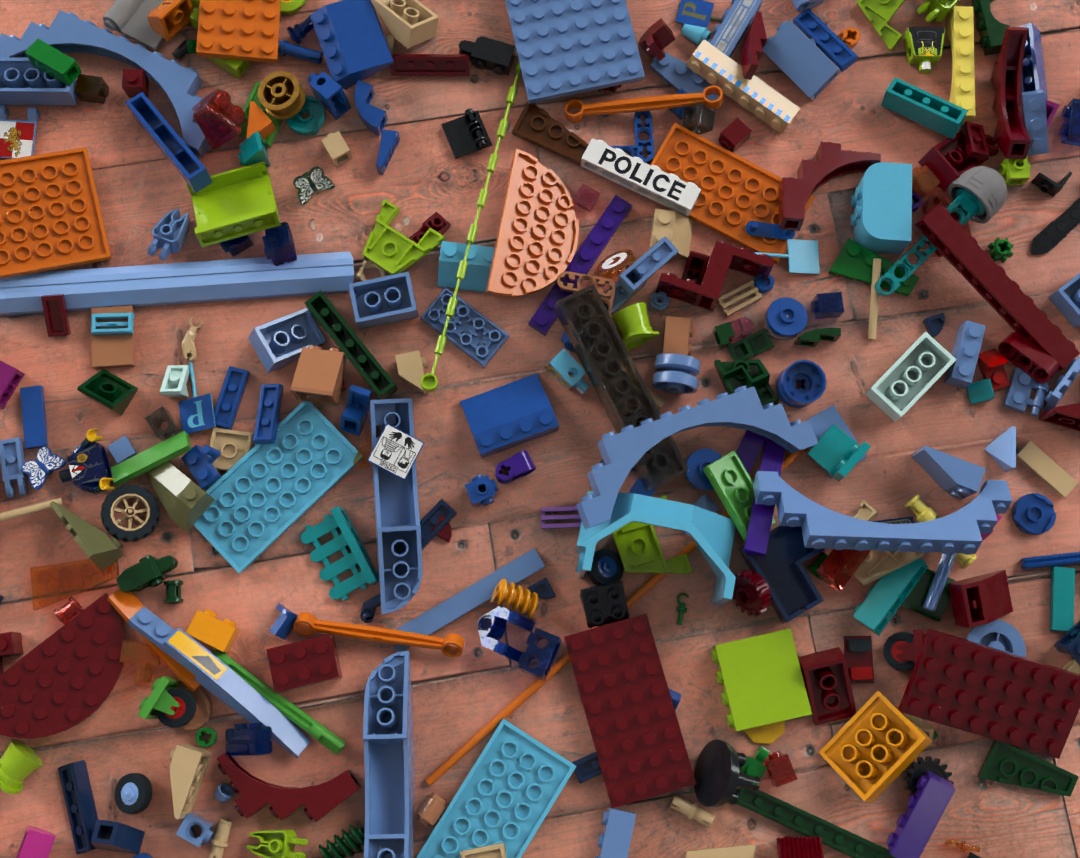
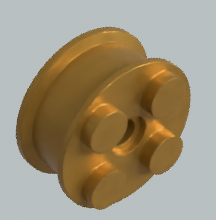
M277 71L263 79L258 88V99L271 117L285 120L292 119L303 109L306 102V93L296 76L287 71Z

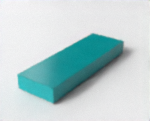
M1051 567L1050 630L1068 632L1074 626L1075 568Z

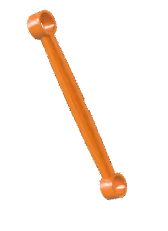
M712 85L706 87L703 93L649 96L583 104L580 100L572 99L565 104L564 111L566 119L576 123L580 122L587 115L641 112L704 104L709 109H716L723 103V91L720 87ZM710 94L719 96L714 101L708 100L706 97ZM572 108L581 109L577 114L568 113Z
M300 612L293 625L295 632L302 636H310L316 631L368 641L438 649L444 655L451 658L461 656L465 644L464 638L455 633L445 635L444 638L387 628L317 620L316 616L309 612Z

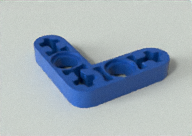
M650 111L635 112L633 120L635 145L610 147L620 148L624 152H628L632 157H639L644 163L650 164L654 157L652 115ZM641 115H644L645 118L644 127H641ZM646 133L649 135V139L641 141L638 135ZM643 147H646L647 159H644L642 156Z

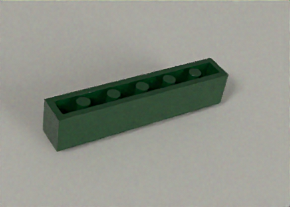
M321 290L304 302L309 312L336 346L344 352L348 361L379 400L387 399L398 391L394 381Z

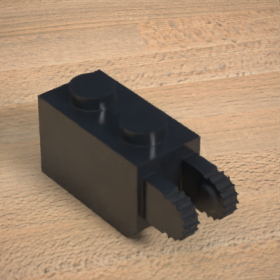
M483 36L477 38L476 42L463 40L459 43V54H469L471 64L481 70L487 69L498 75L505 74L509 76L516 55L514 45Z

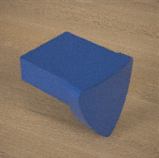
M278 603L276 609L281 614L269 631L285 640L293 629L297 615Z

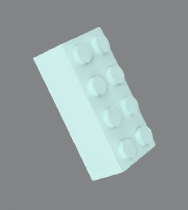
M925 331L875 382L865 395L896 422L957 359Z

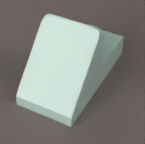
M188 365L167 366L160 395L168 398L189 396L186 386L190 372Z

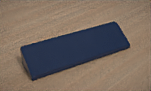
M81 760L58 767L77 854L96 849L91 843V838L98 819L86 762Z

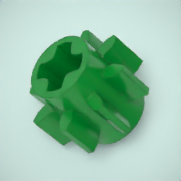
M997 237L994 243L991 242L987 246L991 249L989 254L994 262L1000 260L1004 263L1007 258L1013 256L1011 248L1014 245L1010 244L1008 238L1000 240Z

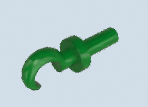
M680 593L677 596V602L680 604L676 608L678 612L677 625H682L683 615L687 612L685 603L679 599L681 596L689 598V595L686 593Z

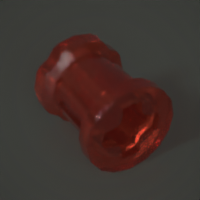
M72 596L64 606L54 610L56 617L63 624L68 623L73 616L84 610L81 604Z

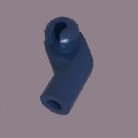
M380 594L363 603L360 617L364 623H371L373 621L376 608L381 606Z

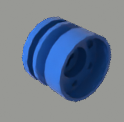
M808 360L795 361L780 373L776 381L778 397L783 403L794 408L806 407L820 398L826 388L825 373L819 365ZM798 382L801 383L800 389H796Z

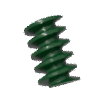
M356 820L357 828L350 824L349 833L344 829L341 830L342 838L336 834L333 835L335 842L332 843L327 839L326 848L319 844L323 857L346 858V855L348 857L354 856V850L358 853L362 851L361 845L364 846L365 829L362 824Z

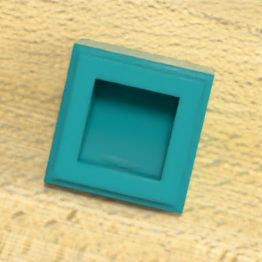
M990 379L973 382L966 387L970 405L988 402L995 398Z

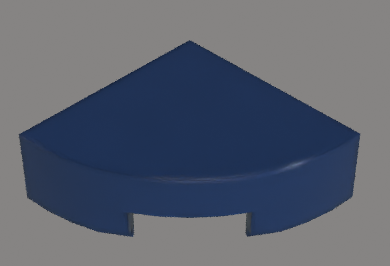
M940 313L923 320L926 330L932 338L941 332L945 316L944 313Z
M547 578L527 587L531 593L536 592L540 599L556 597Z

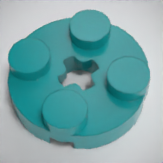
M306 95L303 109L292 119H286L289 128L299 135H316L324 125L326 115L320 102L315 97ZM308 112L310 117L303 119L300 115Z

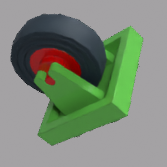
M162 676L161 679L158 678L152 685L151 689L153 691L149 698L146 697L140 704L139 709L141 710L138 715L143 719L158 718L165 726L178 728L187 725L193 719L196 712V701L189 691L177 688L181 682L175 677Z

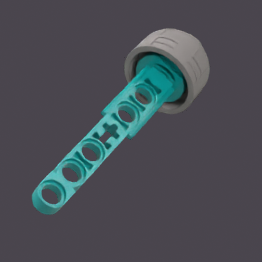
M977 166L965 171L949 185L948 195L952 203L946 209L950 214L956 213L958 215V222L962 226L970 219L977 223H987L1002 208L1006 201L1007 185L1004 178L999 172L986 166ZM923 235L889 268L888 272L884 273L876 281L874 286L875 292L883 297L893 293L900 286V283L905 281L937 248ZM928 241L930 243L928 246L929 248L920 252L919 250L925 245V242ZM909 254L916 255V264H911L908 261ZM899 267L903 270L902 278L895 276V268ZM882 281L889 284L890 289L888 292L881 290L880 284Z

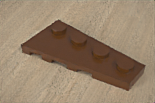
M527 102L512 130V135L580 166L581 158L589 145L575 133L568 131L562 123L554 120L549 116L548 112L543 108L540 109L535 103L529 104Z

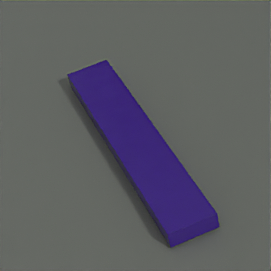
M766 438L759 471L778 472L780 477L785 448ZM755 496L743 552L765 557L775 505L756 504Z

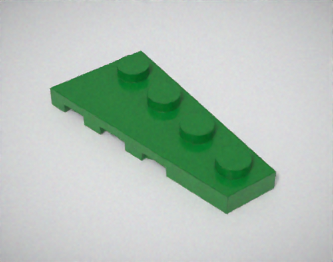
M848 238L828 273L841 275L849 280L854 279L865 282L864 284L871 286L873 259H881L880 277L888 272L894 263ZM897 267L894 270L897 278L903 277L904 273L901 268ZM911 274L905 281L900 283V286L894 293L909 296L919 277ZM885 281L881 282L880 287L889 291V284Z

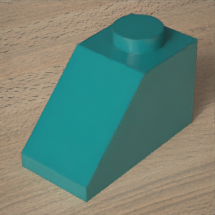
M259 131L253 133L239 145L241 153H238V158L241 165L248 166L264 161L266 167L271 166L267 148Z

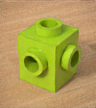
M1028 157L1026 159L1005 158L999 165V173L1004 178L1007 186L1024 185L1030 178L1031 164L1028 162Z

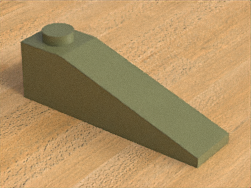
M169 461L145 472L170 519L186 532L215 500Z
M54 501L50 503L59 518L66 525V528L74 536L76 542L101 571H104L124 556L119 550L122 545L115 537L111 539L105 532Z

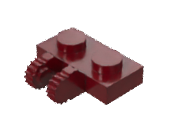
M968 121L962 125L967 155L969 157L986 160L989 156H996L999 153L998 148L994 146L997 142L996 138L985 134L983 125Z

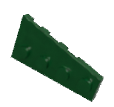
M997 740L993 741L977 776L980 779L1038 789L1069 797L1079 776L1022 749Z

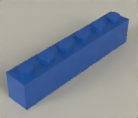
M143 92L125 102L135 120L195 193L213 183L204 165Z

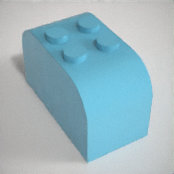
M879 162L871 165L866 170L850 200V206L853 207L850 225L853 226L855 242L875 253L898 255L912 241V164Z

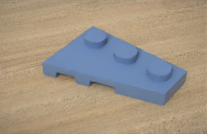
M1080 355L1067 366L1068 372L1066 375L1062 374L1055 384L1057 385L1055 390H1050L1044 400L1047 402L1045 410L1049 411L1057 406L1079 374Z

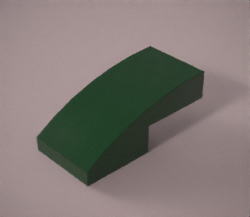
M765 328L727 346L733 360L744 361L775 347Z
M822 328L803 333L796 339L795 345L816 347L820 340L836 342L841 336V328Z

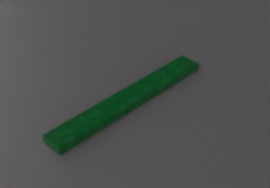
M741 788L737 791L738 801L736 804L805 836H820L822 844L852 858H896L890 855L888 849L761 790L753 791Z

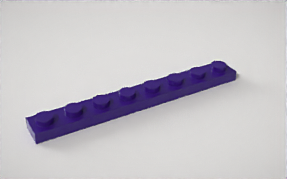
M615 195L565 271L588 274L632 209L630 203ZM565 277V279L561 281L563 282V286H567L568 283H573L574 288H577V281L579 278H575V282L569 281V277ZM556 282L528 325L546 336L574 293L561 290Z

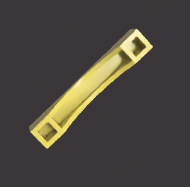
M953 6L947 16V36L952 52V83L949 102L968 110L963 121L964 124L966 121L971 122L976 116L973 7Z

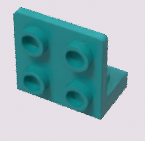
M833 424L807 455L839 482L846 477L871 446L865 441L859 445Z

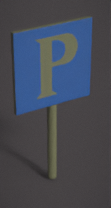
M681 0L675 23L708 28L710 20L720 23L723 20L711 16L714 3L704 0Z

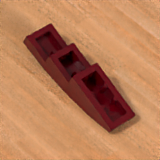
M757 11L749 26L742 48L743 77L749 80L752 79L759 66L758 61L763 53L762 48L767 41L762 14Z

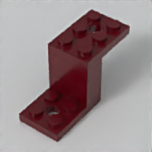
M716 241L701 285H698L696 281L691 279L683 280L677 278V275L673 273H661L656 293L662 291L667 294V297L713 311L719 299L728 269L753 277L762 273L764 276L760 277V279L766 280L775 260L765 254L758 255L752 253L747 248L733 247L726 241Z

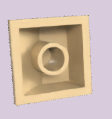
M655 208L649 250L663 237H666L679 251L673 258L687 260L690 252L693 221L676 211Z

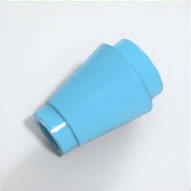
M685 24L681 31V35L698 46L703 40L708 41L712 34L711 31H708V28Z

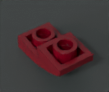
M435 212L423 222L422 228L409 239L418 243L429 228L444 235L451 224L439 213Z

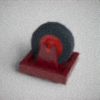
M929 629L913 630V635L911 633L899 632L888 637L883 649L884 658L887 663L896 670H912Z

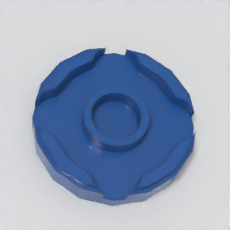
M1032 493L1020 497L1014 503L1012 518L1015 525L1022 532L1029 535H1039L1049 531L1054 525L1056 512L1054 513V506L1047 497L1038 493Z

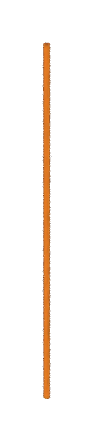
M808 448L786 456L783 459L781 472ZM727 511L722 514V516L730 518ZM692 540L674 557L691 554L697 548L694 541ZM654 574L627 598L628 609L667 574ZM567 652L431 773L425 781L430 786L492 732L503 718L506 719L568 664L571 661L569 653Z

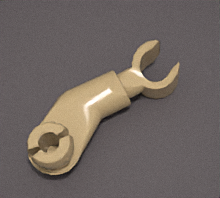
M193 317L189 320L191 327L187 330L181 344L184 358L188 362L195 361L197 358L194 340L197 335V329L203 326L201 319L199 326H193Z

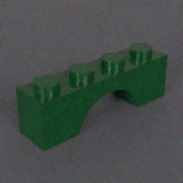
M972 0L973 13H975L976 30L980 34V47L983 49L984 55L1000 54L1006 27H1010V25L999 22L992 15L990 3L994 0Z

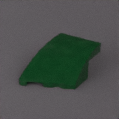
M750 359L748 361L734 360V362L714 361L717 373L728 395L735 393L734 389L745 385L747 388L754 386L762 406L772 402L775 405L779 402V398L769 385L770 374L760 359Z

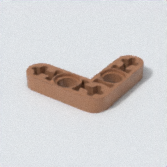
M569 271L561 272L557 277V285L561 290L595 297L590 321V332L596 338L604 337L608 331L615 295L614 282L611 279ZM565 277H569V281L575 282V278H579L577 281V288H574L573 283H568L567 286H563V282L561 280H564ZM583 280L591 281L592 287L589 290L581 288L580 284ZM595 281H598V286L601 287L609 284V288H612V290L604 293L602 288H597V292H594ZM605 303L609 309L606 313H599L597 305ZM595 315L600 318H607V320L602 319V327L605 329L600 330V333H597L596 329L593 328V326L598 325V318H594Z

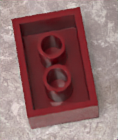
M332 634L266 649L275 692L280 693L342 677L335 638Z

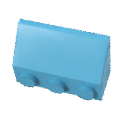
M441 242L437 287L455 289L460 261L464 259L468 244ZM470 246L466 260L468 266L464 280L460 281L458 290L486 293L494 247Z

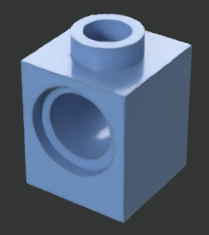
M193 812L188 813L176 835L197 847H201L205 843L208 844L214 835L212 830L215 825ZM195 825H199L202 829L200 837L193 833Z

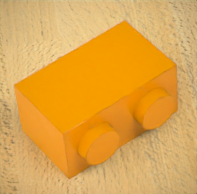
M207 608L205 611L197 610L186 633L222 652L228 653L240 629L235 627L236 623L227 618H224L223 621L216 618L217 613Z

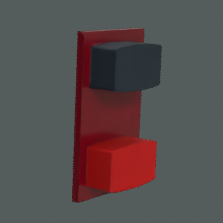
M843 636L844 656L847 660L851 683H874L871 636Z

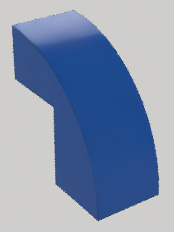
M358 80L354 96L359 117L371 132L380 136L388 120L386 111L370 105L375 95L373 86Z

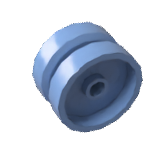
M659 354L655 358L654 368L658 372L653 375L652 386L660 391L675 394L695 393L698 387V379L695 376L700 372L701 362L694 357L682 354Z

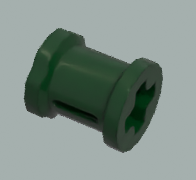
M164 581V586H166L164 604L183 603L181 598V585H183V581Z

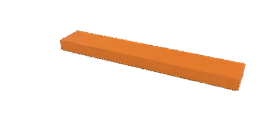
M120 589L107 599L127 622L144 606L132 592H124ZM136 631L192 693L202 686L194 680L196 676Z

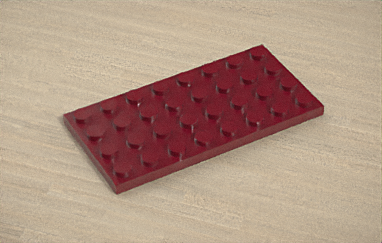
M647 613L565 636L564 639L611 807H619L696 785Z
M929 629L898 709L905 714L1059 759L1080 709V674Z

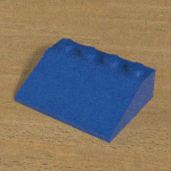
M342 0L325 5L310 14L331 77L343 89H349L356 85L358 80L363 81L394 63L377 13L370 0Z
M537 373L460 401L481 459L559 430V424Z

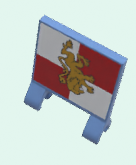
M0 105V159H13L34 155L40 111L36 107H28V121L8 120L9 109L5 108L4 105Z

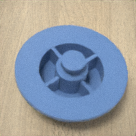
M994 620L988 624L973 627L966 640L1024 658L1026 656L1025 643L1021 634L1011 624L1002 620Z

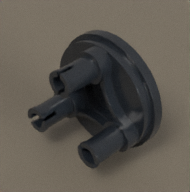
M718 739L710 741L703 748L697 759L694 771L696 781L694 790L698 801L702 805L711 808L719 807L726 803L735 805L738 801V793H736L735 789L746 788L757 791L760 786L752 784L753 782L761 784L759 777L747 775L740 771V767L745 765L746 755L736 752L729 743Z

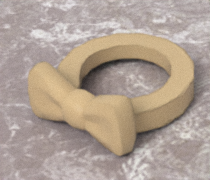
M364 260L356 274V279L366 280L363 275L365 269H377L381 273V277H385V273L380 267L375 264H368V261Z

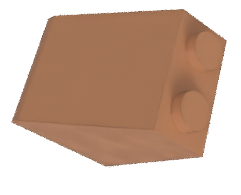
M310 345L309 348L302 347L290 389L296 399L339 405L346 364L344 352L337 348L322 350L321 347Z

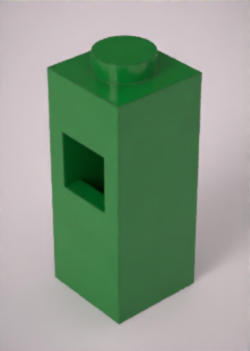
M37 39L30 45L25 52L33 66L68 86L82 73L75 59L40 39Z

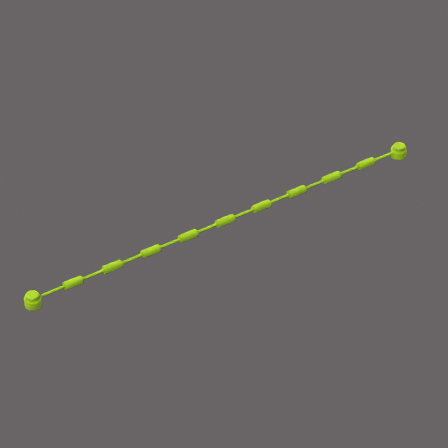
M519 60L515 68L517 71L513 86H510L506 103L508 105L505 116L500 121L496 137L498 140L494 154H491L486 171L488 175L484 189H481L476 206L478 210L474 224L470 225L466 239L468 245L465 256L460 261L456 274L457 284L453 297H450L445 316L447 319L443 333L439 335L434 351L436 357L431 373H427L421 378V386L426 392H433L438 387V380L434 372L439 355L443 354L447 340L445 336L450 318H453L458 301L456 295L460 281L464 280L468 266L467 256L470 246L474 244L478 231L477 221L480 211L486 203L489 192L487 186L491 174L495 171L499 157L497 151L501 139H504L508 125L507 116L509 109L514 104L518 88L516 84L521 72Z

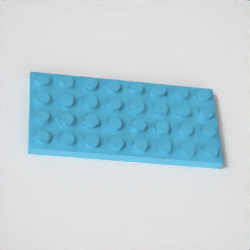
M303 401L278 424L275 444H256L206 491L215 500L193 525L230 565L241 574L364 457L311 402Z
M503 718L416 858H461L460 851L503 842L507 858H521L575 770L576 765Z

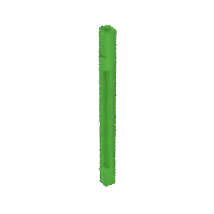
M218 649L212 652L213 655L252 686L285 717L336 755L341 752L346 744L344 740L275 692L224 652Z

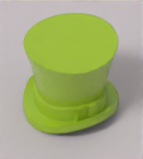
M645 302L632 304L611 316V319L623 335L621 348L624 352H628L660 335L658 331H653L652 327H650L647 304Z
M18 739L11 740L0 758V789L8 794L20 793L24 788V779L43 766L42 760L35 751Z

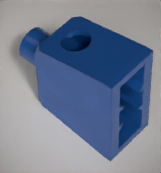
M321 72L319 75L312 73L308 77L309 86L315 98L336 120L351 109L342 87L327 73Z

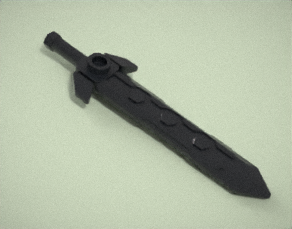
M1080 197L1055 221L1051 222L1033 238L1030 252L1032 255L1048 253L1080 223Z

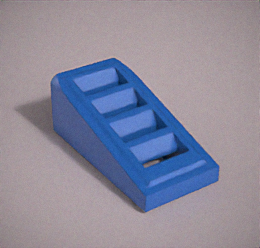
M384 129L382 131L376 165L377 171L381 175L384 174L399 143L400 138L397 131Z

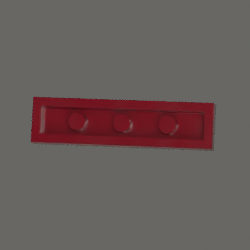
M391 54L394 61L391 64V76H470L469 54Z

